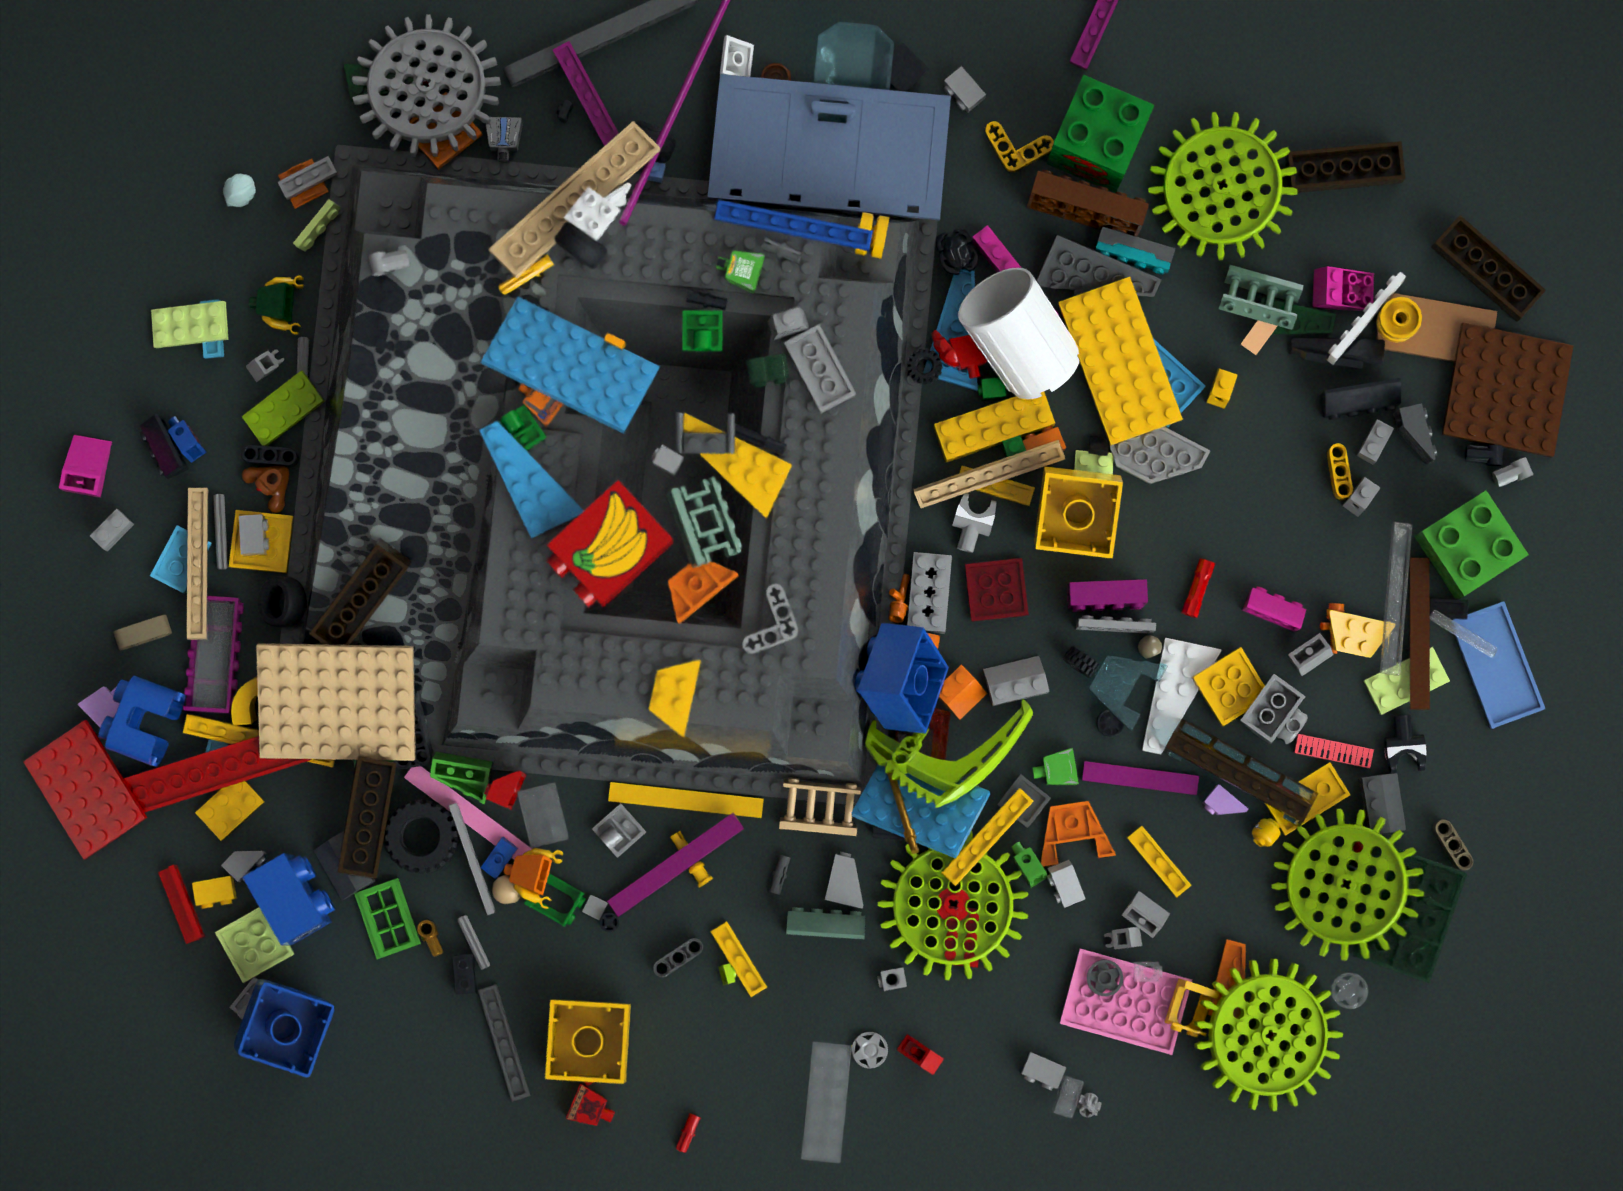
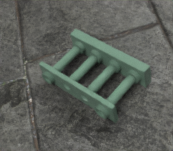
M1230 265L1224 283L1230 284L1229 294H1223L1218 309L1292 330L1298 315L1291 313L1293 302L1298 303L1303 285ZM1238 287L1249 290L1247 300L1236 297ZM1256 292L1267 295L1265 305L1254 302ZM1275 297L1286 300L1284 310L1273 308Z

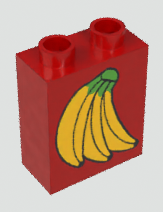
M618 480L547 544L553 554L546 559V562L561 578L570 571L580 583L573 591L588 607L596 600L602 607H605L674 542L673 538Z

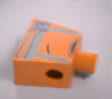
M521 384L518 389L526 395L523 404L546 427L563 406V403L524 384Z

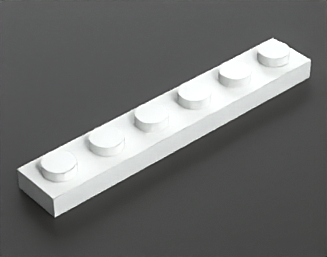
M1399 272L1396 277L1394 275L1391 276L1386 283L1388 287L1385 290L1380 289L1374 297L1377 300L1365 307L1363 310L1365 314L1361 318L1358 316L1351 324L1353 328L1350 332L1346 330L1340 337L1342 341L1339 345L1334 344L1328 351L1330 354L1328 362L1334 365L1403 283L1406 278L1403 273Z

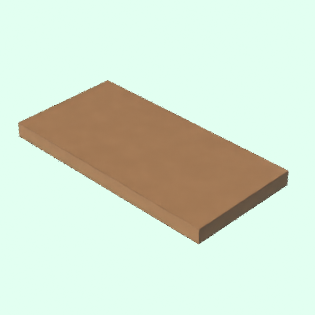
M1394 293L1388 301L1397 297H1405L1418 305L1422 314L1421 326L1411 338L1404 342H1390L1383 338L1379 331L1377 332L1376 339L1385 340V350L1455 362L1461 323L1464 322L1495 329L1498 311ZM1396 318V321L1401 323V319Z

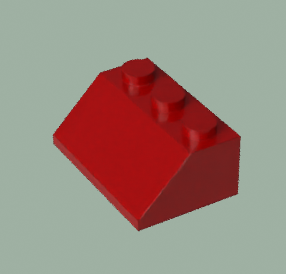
M516 771L494 780L492 784H488L484 792L487 795L486 799L512 810L527 774Z

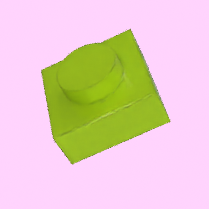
M730 963L718 967L723 985L735 982L736 972Z

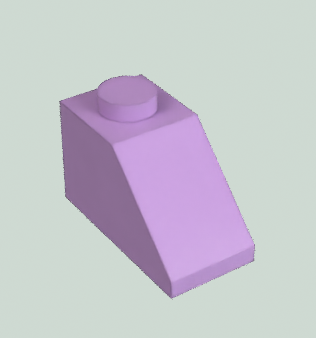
M1219 784L1215 786L1202 802L1205 805L1204 809L1211 815L1214 813L1222 815L1248 811L1245 805Z

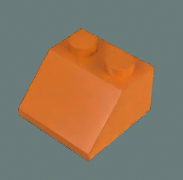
M961 664L944 681L938 698L960 720L987 692Z

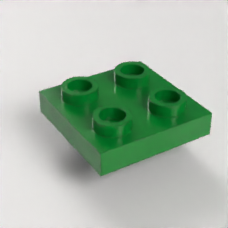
M683 311L682 350L722 351L723 311Z
M525 405L510 411L498 421L526 451L547 438Z

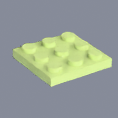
M260 907L215 932L243 983L295 954L290 945H281Z

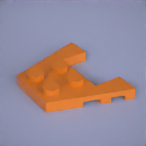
M1089 801L1050 807L1041 857L1042 866L1058 864L1055 844L1092 838L1095 839L1098 858L1116 855Z

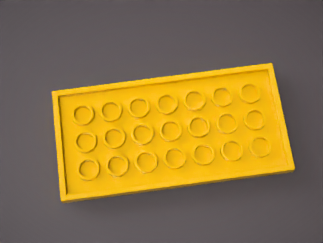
M1130 277L1058 302L1066 327L1079 349L1077 357L1110 446L1183 420Z

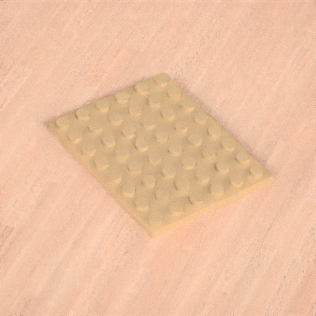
M257 644L260 758L357 760L359 756L377 760L415 761L413 646Z

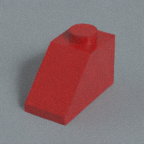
M908 1034L897 1048V1051L932 1075H934L944 1060Z

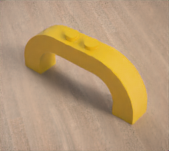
M257 676L245 683L233 699L231 708L233 726L252 724L257 720L255 708L258 696Z

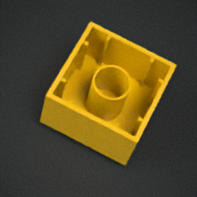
M1044 466L1034 538L1035 549L1113 559L1123 486L1121 476Z
M550 1000L545 1079L624 1084L627 1073L631 1004Z

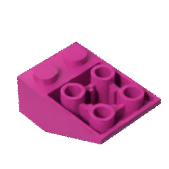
M1329 266L1314 269L1313 307L1363 311L1369 303L1373 304L1374 273Z
M74 435L62 469L59 489L101 498L112 442Z

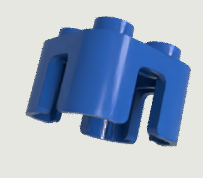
M133 676L130 681L121 679L113 696V701L120 703L114 718L110 716L105 717L99 731V738L106 740V749L158 767L165 756L169 743L167 740L141 731L140 724L144 714L148 711L172 720H178L183 710L186 695L137 676Z

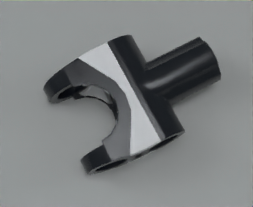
M1411 715L1394 716L1395 737L1384 738L1385 757L1389 772L1391 774L1397 772L1398 760L1403 754L1412 756L1415 763H1417L1418 771H1424L1426 767L1424 735H1413Z

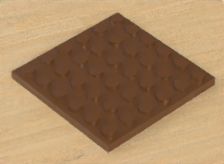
M1464 322L1461 323L1442 435L1489 445H1501L1508 449L1554 457L1574 345Z

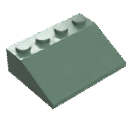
M792 907V911H788L786 934L865 939V916H861L862 912L850 911V915H844L841 910H831L829 914L823 913V909H811V912H803L804 908Z

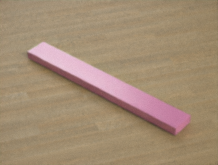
M422 766L411 768L405 775V779L445 807L449 812H451L449 805L458 803L464 823L495 846L502 837H505L517 846L518 850L512 859L515 860L517 855H523L532 849L449 786L431 778L430 772Z

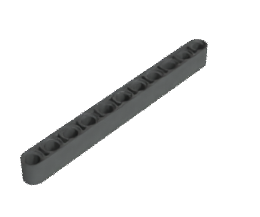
M650 0L514 62L503 70L511 87L519 86L561 67L552 50L570 41L575 53L580 58L697 4L698 0Z

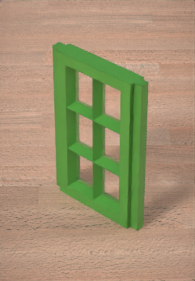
M399 878L354 893L377 959L421 944ZM391 888L395 903L385 906L381 891ZM377 893L382 908L372 911L367 896ZM397 907L402 922L392 925L387 910ZM384 912L388 927L378 930L373 915ZM404 926L409 941L398 944L394 929ZM390 931L395 946L385 949L380 934Z

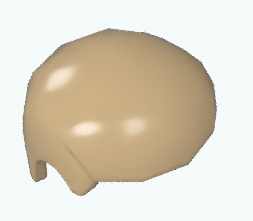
M509 875L498 877L492 886L493 897L502 904L515 903L521 898L514 889V884L510 883Z

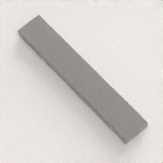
M458 803L451 804L449 808L487 915L493 914L496 910Z

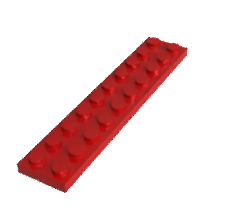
M259 736L123 779L145 813L312 759L260 758Z

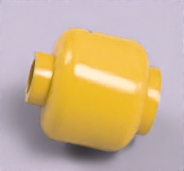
M1271 818L1261 819L1252 830L1253 841L1260 847L1272 846L1281 834L1280 825Z

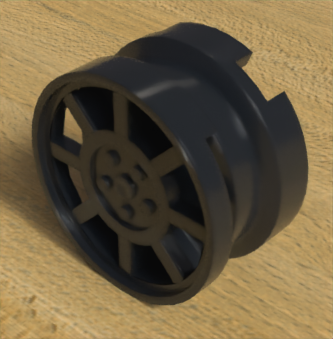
M1115 709L1105 710L1097 718L1099 732L1107 737L1118 735L1125 725L1123 715Z

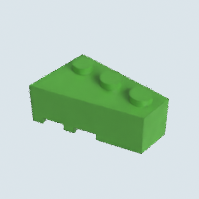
M435 752L430 777L451 788H456L463 792L464 795L471 796L485 805L487 795L484 792L490 783L493 761Z

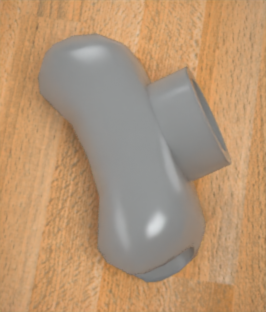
M1297 708L1279 732L1277 738L1283 739L1285 744L1291 743L1308 719L1307 714Z

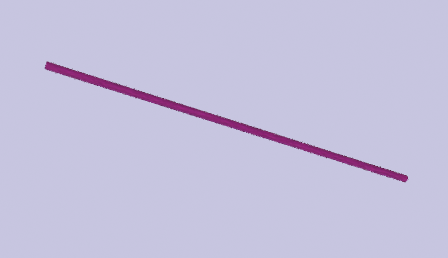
M730 0L721 1L657 138L656 144L660 147V151ZM660 151L645 164L619 220L621 225L627 224Z

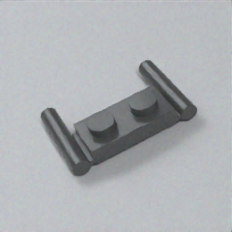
M676 412V452L734 454L735 413H727V433L684 432L683 412Z

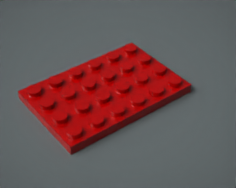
M87 720L82 721L23 761L83 859H87L148 818Z

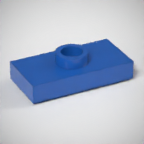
M502 837L481 866V869L497 879L505 865L508 864L518 850V847L505 837Z

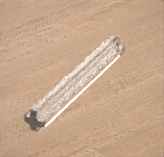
M1437 610L1430 614L1429 619L1489 657H1494L1497 653V647Z

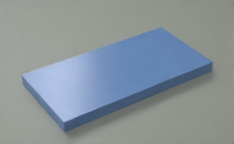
M1504 601L1468 614L1467 620L1454 619L1449 621L1490 729L1545 709Z

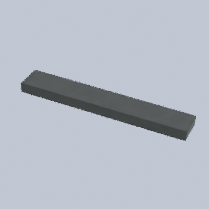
M495 984L479 989V996L511 1101L531 1096L498 986Z

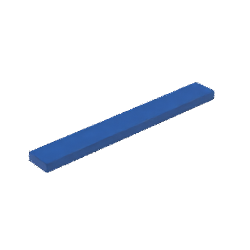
M722 200L717 202L714 217L716 221L869 251L873 234L872 230Z

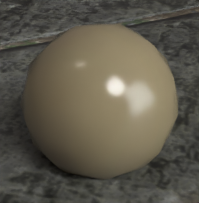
M1148 635L1140 640L1138 651L1142 657L1147 659L1161 653L1162 643L1157 637Z

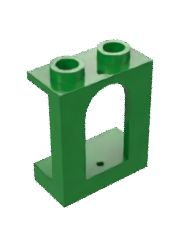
M549 873L546 883L573 899L574 905L571 911L563 914L544 903L542 905L548 907V909L542 908L538 902L535 904L528 900L524 904L566 927L567 924L571 925L576 915L573 913L576 908H581L586 899L583 897L585 893Z

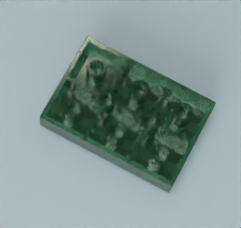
M1396 848L1399 853H1402L1403 851H1405V850ZM1413 854L1403 860L1406 869L1420 868L1423 869V874L1408 877L1409 889L1421 890L1424 892V896L1415 897L1408 895L1405 907L1416 911L1419 914L1418 917H1409L1407 914L1401 913L1396 923L1404 928L1407 934L1405 936L1399 935L1393 928L1384 933L1383 937L1389 944V950H1384L1376 938L1367 942L1369 958H1363L1359 944L1356 945L1352 957L1415 980L1430 983L1468 873ZM1393 871L1386 873V880L1388 882L1395 879ZM1383 890L1380 894L1381 899L1384 901L1388 900L1390 892ZM1382 908L1376 910V918H1384L1385 911Z

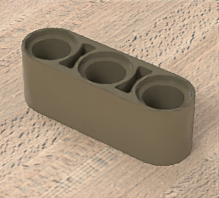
M161 615L115 630L113 633L118 649L125 650L172 634L167 615Z
M1447 820L1436 821L1432 826L1433 834L1453 866L1457 870L1462 871L1470 869L1473 865V858L1453 825ZM1441 823L1447 827V831L1444 834H1441L1438 830V826ZM1450 840H1454L1457 843V848L1454 851L1448 846ZM1461 856L1467 859L1465 867L1459 865V858Z

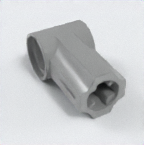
M406 249L390 253L377 252L368 256L373 276L385 275L392 270L410 267Z
M1526 457L1492 472L1493 480L1498 488L1533 475Z

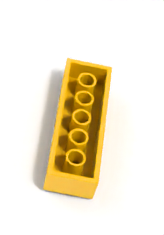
M1041 392L1042 397L1035 399H1021L1015 396L934 424L933 428L945 462L947 463L1000 445L1002 441L1019 435L1024 437L1031 433L1042 431L1046 427H1053L1055 421L1045 392Z

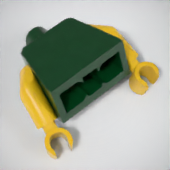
M296 276L294 279H291V277H275L267 282L265 286L258 288L257 297H250L249 306L250 308H256V314L262 316V320L270 327L283 331L290 330L292 334L297 335L299 333L293 332L292 327L295 325L301 326L298 323L290 325L288 322H292L294 287L297 289L304 287L303 284L298 285L296 281L304 280L302 276Z

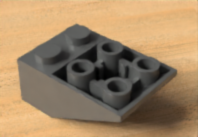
M1422 403L1399 408L1393 414L1398 433L1426 465L1430 464L1436 459L1437 450L1436 446L1432 445L1431 442L1433 435L1431 427L1427 426L1426 419H1428L1426 408H1423Z

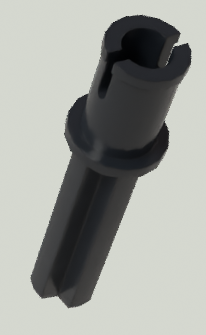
M735 424V437L762 447L764 451L767 449L783 456L787 444L771 439V436L766 437Z

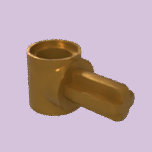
M430 920L421 921L417 931L422 940L427 942L432 956L435 957L442 954L443 949L437 938L439 933L435 923ZM426 923L432 926V931L428 935L422 931V927Z

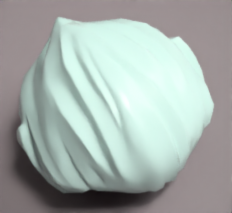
M241 173L228 178L223 188L227 206L243 207L249 204L256 193L254 181L250 175Z

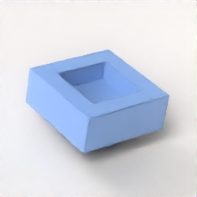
M655 162L647 180L662 183L666 164Z

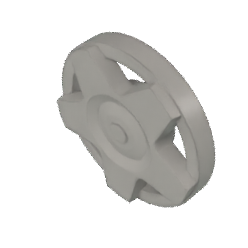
M875 1032L860 1034L852 1044V1056L856 1063L864 1068H876L887 1058V1043L881 1035ZM872 1035V1037L869 1040H867L863 1036ZM880 1040L883 1042L885 1048L879 1046ZM856 1043L859 1046V1050L857 1052H855ZM877 1057H883L882 1060L876 1064ZM865 1059L867 1065L861 1063L859 1060Z

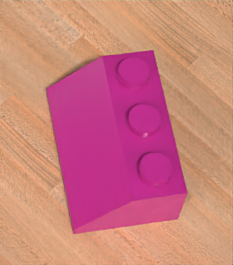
M1258 586L1256 589H1250L1242 611L1293 632L1301 629L1306 609L1302 608V604L1295 601L1289 603L1285 601V597L1278 594L1272 596L1267 593L1266 589Z

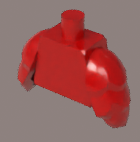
M937 330L931 333L934 342L933 346L945 364L957 367L958 370L967 369L970 379L980 377L978 366L984 365L987 359L970 335L951 338L947 341Z

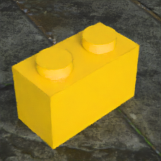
M232 876L192 883L196 906H201L202 909L211 908L213 903L218 902L221 905L232 904V900L237 899L234 878Z

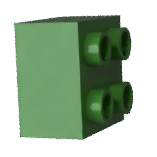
M1487 490L1414 536L1455 599L1466 596L1529 555Z

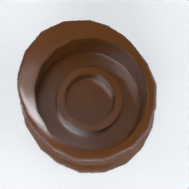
M772 63L764 67L760 78L791 81V74L784 65Z

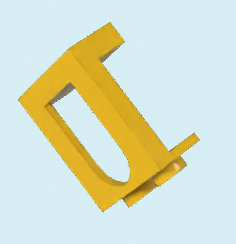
M1178 978L1164 1023L1170 1024V1029L1179 1032L1182 1029L1188 1030V1035L1197 1038L1199 1034L1206 1036V1033L1201 1032V1028L1194 1025L1195 1021H1205L1208 1008H1205L1200 1002L1201 1000L1211 1001L1212 998L1218 999L1220 992ZM1185 989L1201 995L1192 1022L1189 1025L1183 1026L1178 1022L1177 1014Z

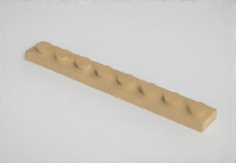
M1059 440L924 485L914 489V493L920 508H924L1065 460V455Z
M188 488L187 640L207 639L208 488Z

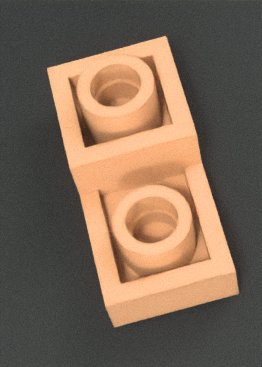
M1257 320L1241 345L1257 355L1277 325Z

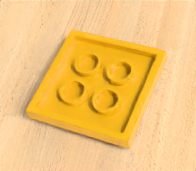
M236 510L229 567L287 573L294 516ZM262 514L265 516V519H268L269 526L268 531H265L266 538H269V550H266L267 555L243 556L240 550L239 516Z
M1242 647L1235 649L1192 677L1221 726H1225L1244 714L1265 687Z

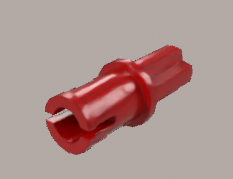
M689 1113L684 1129H681L682 1134L676 1146L678 1151L687 1152L692 1137L695 1136L694 1132L701 1119L700 1117Z

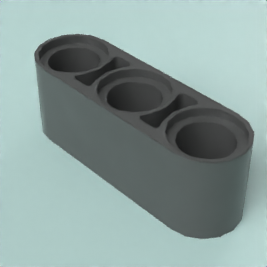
M697 938L688 940L658 960L653 966L654 973L659 977L668 976L698 956L703 951V943ZM693 941L700 944V949L696 953L691 952L689 949V945ZM676 952H681L684 956V960L681 963H675L673 960V955ZM659 963L667 965L668 970L665 974L658 973L657 965Z

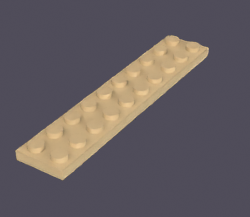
M633 121L490 247L489 252L517 279L556 244L555 235L563 224L568 222L564 217L588 187L603 198L617 190L660 151V147Z

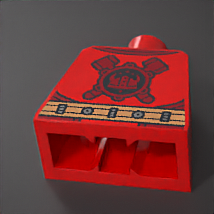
M581 1083L566 1119L597 1126L600 1118L611 1123L615 1111L605 1108L608 1099Z

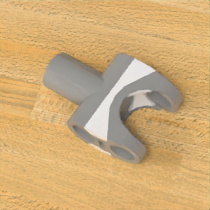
M965 493L958 505L952 526L962 529L957 549L973 553L978 535L981 534L988 537L990 535L997 501L991 500L990 507L984 513L976 514L969 508L968 497L970 493Z

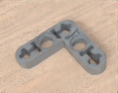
M778 584L770 585L766 592L777 625L745 637L742 644L747 653L753 654L794 639L798 634V627L784 589ZM773 588L781 591L778 594L780 601L784 599L785 603H778L773 606L772 603H776L775 597L770 596ZM781 606L786 607L788 610L787 616L783 618L776 614L777 609ZM792 619V621H788L789 627H794L795 629L792 631V636H789L788 633L784 634L783 631L786 630V626L784 623L780 625L779 621ZM773 632L776 635V640L773 643L766 642L764 638L766 633ZM761 635L762 642L765 646L760 647L761 645L760 643H758L755 645L754 650H751L750 647H746V644H748L749 639H752V641L755 642L759 640L757 636Z

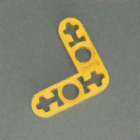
M992 121L987 124L985 130L987 138L1003 166L1009 172H1016L1051 152L1054 143L1050 136L1044 135L1015 150L1000 123ZM992 126L994 128L998 127L997 134L999 139L996 142L993 141L996 140L995 134L989 133ZM1043 140L1050 142L1049 149H1046V147L1039 150L1040 154H1038L1036 147L1033 146L1037 144V148L1040 147ZM1006 142L1009 148L1007 151L1001 152L998 149V144ZM1032 149L1035 155L1033 158L1027 159L1024 156V151ZM1012 151L1013 154H1010V157L1013 161L1017 160L1016 167L1008 166V157L1004 159L1002 156H1006Z

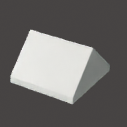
M728 35L724 36L720 74L750 77L754 45Z

